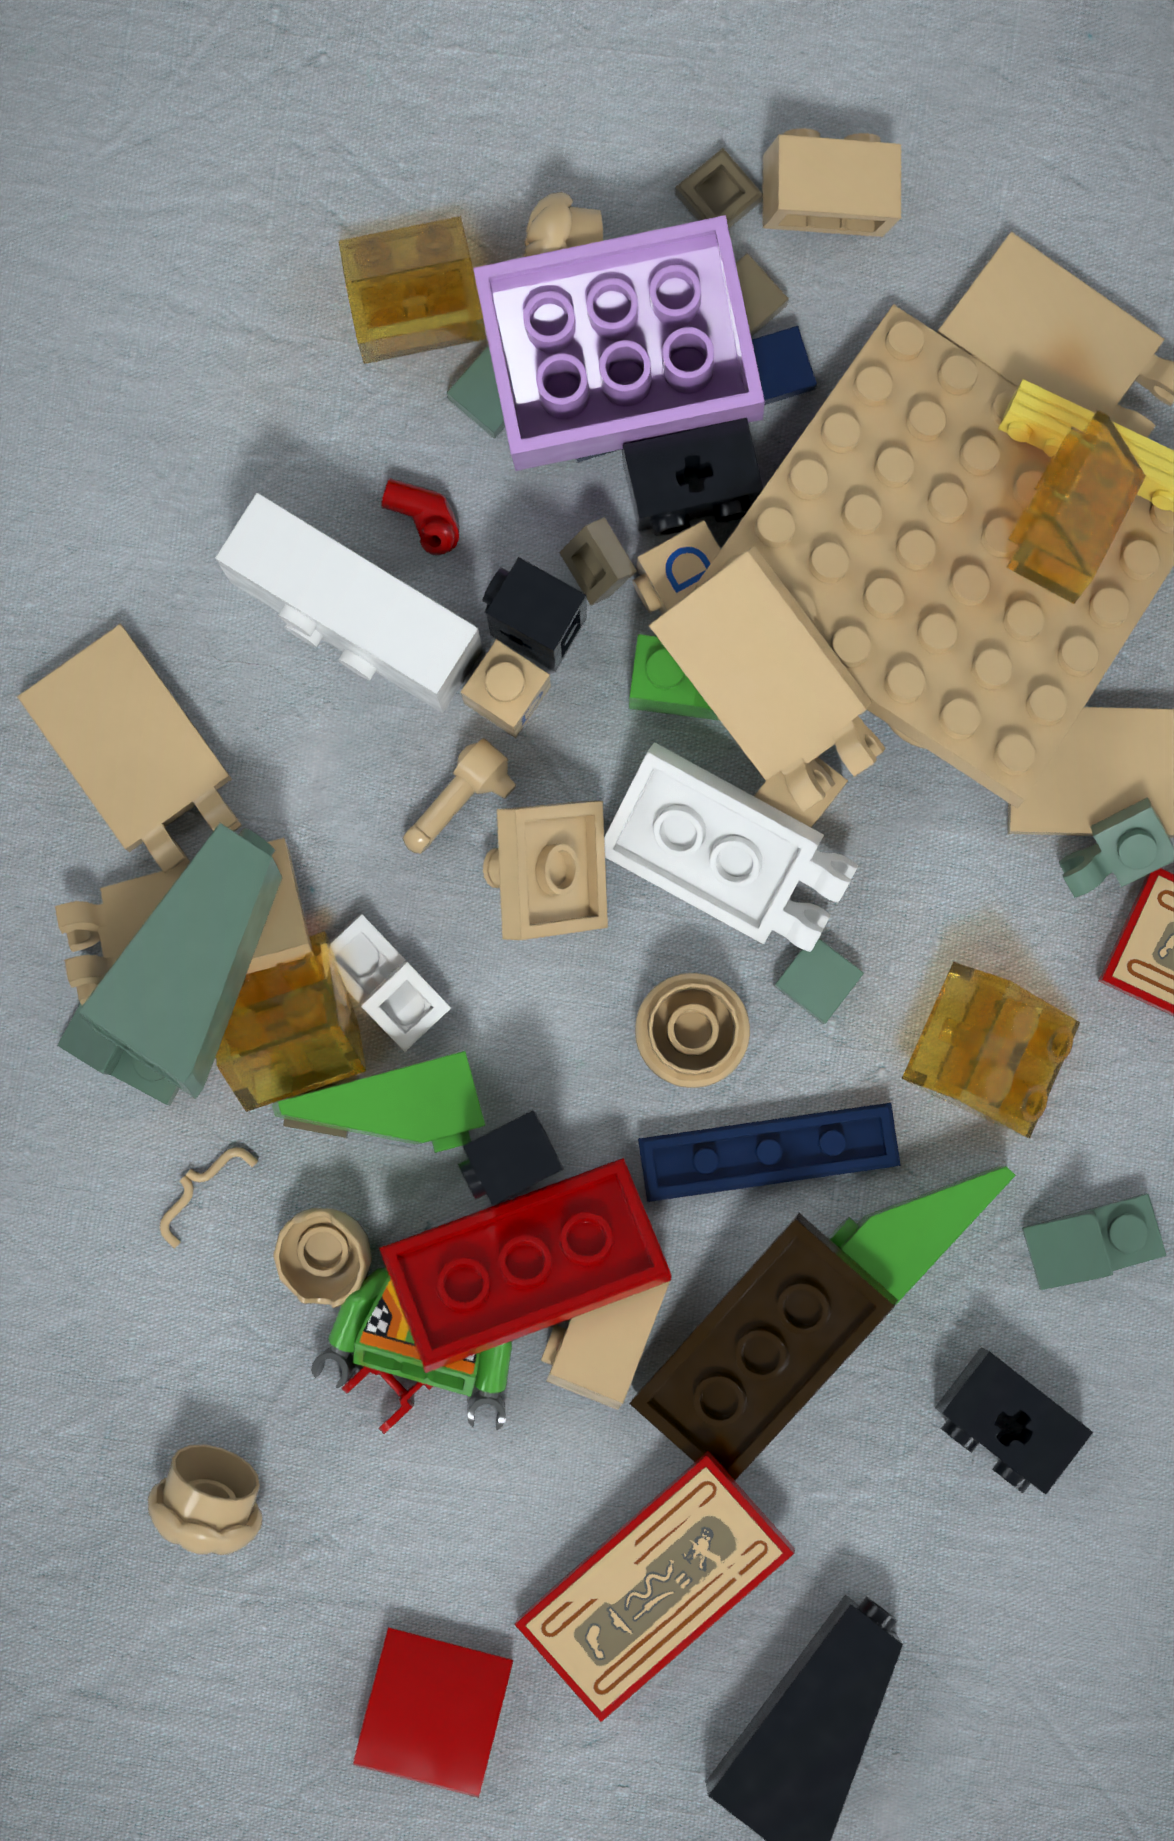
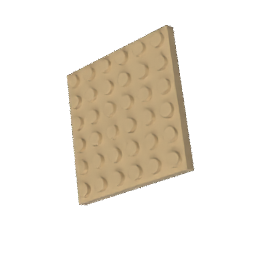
M893 304L702 575L694 590L751 547L755 546L871 700L872 704L867 710L1018 809L1173 568L1174 512L1159 509L1151 501L1141 496L1123 492L1115 484L1098 476L1087 475L1079 467L1062 459L1051 458L1043 450L1027 442H1018L1012 439L1006 432L999 430L998 427L1018 387L959 346Z

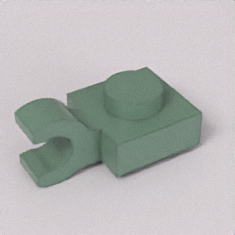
M1147 797L1090 826L1097 843L1067 855L1059 861V865L1064 872L1062 874L1075 898L1094 890L1112 872L1115 874L1121 887L1174 862V844Z

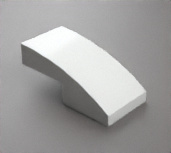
M361 912L315 955V958L354 997L361 1007L404 1052L451 1009Z

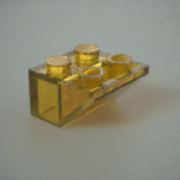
M461 216L338 241L349 304L363 364L486 340L477 285Z
M1097 410L1083 431L1073 426L1070 428L1055 455H1052L1034 487L1036 490L1035 495L1029 506L1026 505L1007 539L1018 546L1006 568L1073 604L1076 603L1094 579L1146 477L1108 415Z
M325 931L309 936L312 952L306 953L304 959L286 964L280 962L275 967L246 974L216 1054L217 1068L246 1112L366 1071L359 1023L336 957L332 951L330 940Z
M953 962L902 1079L938 1099L1030 1139L1038 1119L1046 1109L1048 1096L1061 1066L1071 1052L1073 1039L1080 1022L1010 980Z

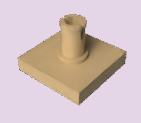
M577 801L497 809L498 848L491 849L486 854L483 862V874L488 885L492 888H500L502 939L527 940L608 928L603 801Z

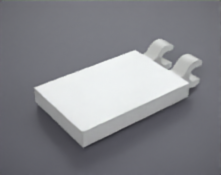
M655 742L646 753L604 837L605 858L762 944L766 942L773 930L786 937L795 946L809 952L814 948L831 915L823 908L812 903L789 900L797 883L801 881L814 888L825 898L839 903L858 868L854 861L843 855L817 851L816 849L824 834Z

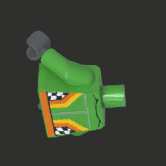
M386 1267L376 1269L363 1281L359 1290L347 1297L344 1304L340 1307L328 1337L332 1347L323 1351L312 1363L311 1372L315 1378L321 1374L325 1366V1360L333 1359L342 1367V1376L336 1385V1388H340L351 1379L355 1372L356 1364L471 1397L467 1405L468 1422L473 1428L475 1410L483 1404L493 1405L498 1410L496 1430L504 1426L506 1420L505 1402L499 1393L503 1392L507 1387L512 1341L425 1373ZM475 1385V1387L478 1388L480 1391L474 1393L472 1396Z

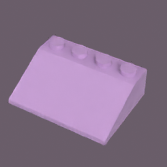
M726 215L473 268L515 471L620 450L624 444L746 417L748 423L763 420L765 401Z

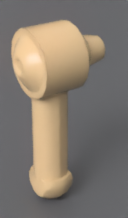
M485 738L481 739L478 743L466 746L459 754L457 767L453 772L455 775L453 780L403 836L404 844L408 850L422 854L474 793L478 795L493 792L505 799L515 789L516 784L508 775V758Z

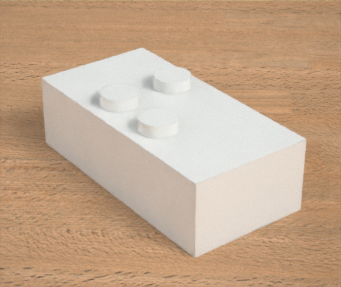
M256 493L215 557L230 583L279 612L278 617L286 622L285 628L293 635L313 647H317L321 640L326 641L343 652L338 661L351 671L367 680H371L376 672L441 713H444L483 651L477 627L259 493Z

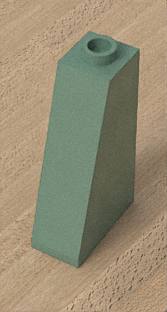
M219 823L78 1011L94 1031L194 1099H197L205 1087L282 880V875L272 857L275 850L267 841L247 828H243L238 835L221 823Z

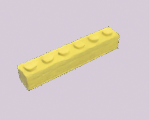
M1024 379L1021 381L998 427L999 430L1006 432L1012 439L1018 442H1027L1043 450L1051 458L1062 459L1079 467L1087 475L1103 478L1115 484L1123 492L1141 496L1151 501L1159 509L1174 512V450Z

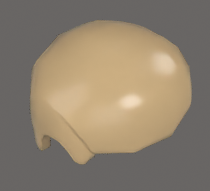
M311 1208L297 1213L279 1231L273 1253L280 1281L297 1296L301 1303L332 1305V1308L343 1305L350 1294L360 1289L363 1281L367 1278L372 1262L369 1237L363 1227L347 1213L333 1208Z

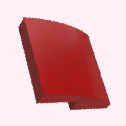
M388 1627L353 1765L479 1798L514 1660Z

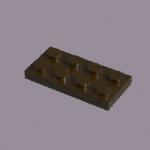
M798 1213L638 1391L629 1404L694 1462L709 1451L736 1481L894 1309L898 1299L802 1214Z

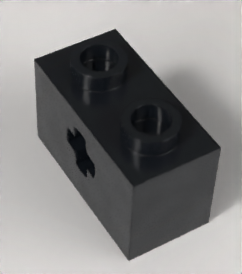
M747 417L628 443L622 446V462L638 532L653 529L655 536L676 534L691 527L690 520L712 515L715 516V521L719 523L742 519L763 490ZM697 470L698 479L708 477L704 480L701 492L691 493L689 491V483L682 486L679 485L683 483L685 471Z
M520 557L517 558L510 572L502 567L496 572L482 599L487 604L485 613L490 635L554 672L557 671L587 619L586 594Z
M534 1110L462 1146L468 1159L458 1164L474 1198L479 1199L487 1194L492 1205L564 1170Z
M982 1347L935 1407L936 1410L948 1418L941 1427V1430L970 1453L974 1451L979 1443L993 1453L999 1460L992 1470L1021 1493H1024L1029 1485L1032 1484L1046 1495L1094 1433L993 1353ZM1020 1411L1022 1415L1016 1420L1023 1425L1020 1435L1014 1438L1009 1434H1005L998 1440L996 1436L1002 1429L995 1425L997 1417L1002 1412L1009 1416H1014Z

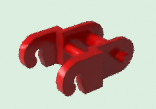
M364 1366L341 1389L348 1394L370 1372L375 1375L379 1374L399 1395L401 1407L378 1428L385 1434L413 1408L415 1404L409 1398L423 1385L428 1390L433 1386L416 1382L407 1391L392 1374Z

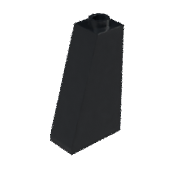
M844 1595L706 1780L708 1796L765 1841H831L903 1647V1643L898 1635L891 1630L897 1620L867 1596L858 1605L847 1595Z

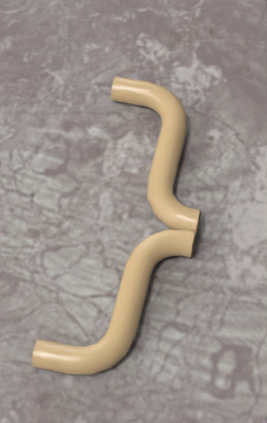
M239 1147L229 1148L205 1172L198 1173L190 1169L179 1181L184 1187V1193L164 1214L160 1222L161 1235L174 1249L181 1242L171 1233L169 1225L193 1196L194 1189L191 1180L200 1183L210 1180L233 1157H240L253 1167L258 1160L249 1151Z

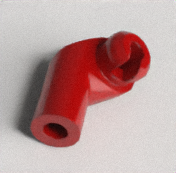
M389 478L383 494L381 507L412 517L421 538L420 544L427 553L441 556L452 551L459 541L460 527L447 498L440 492Z

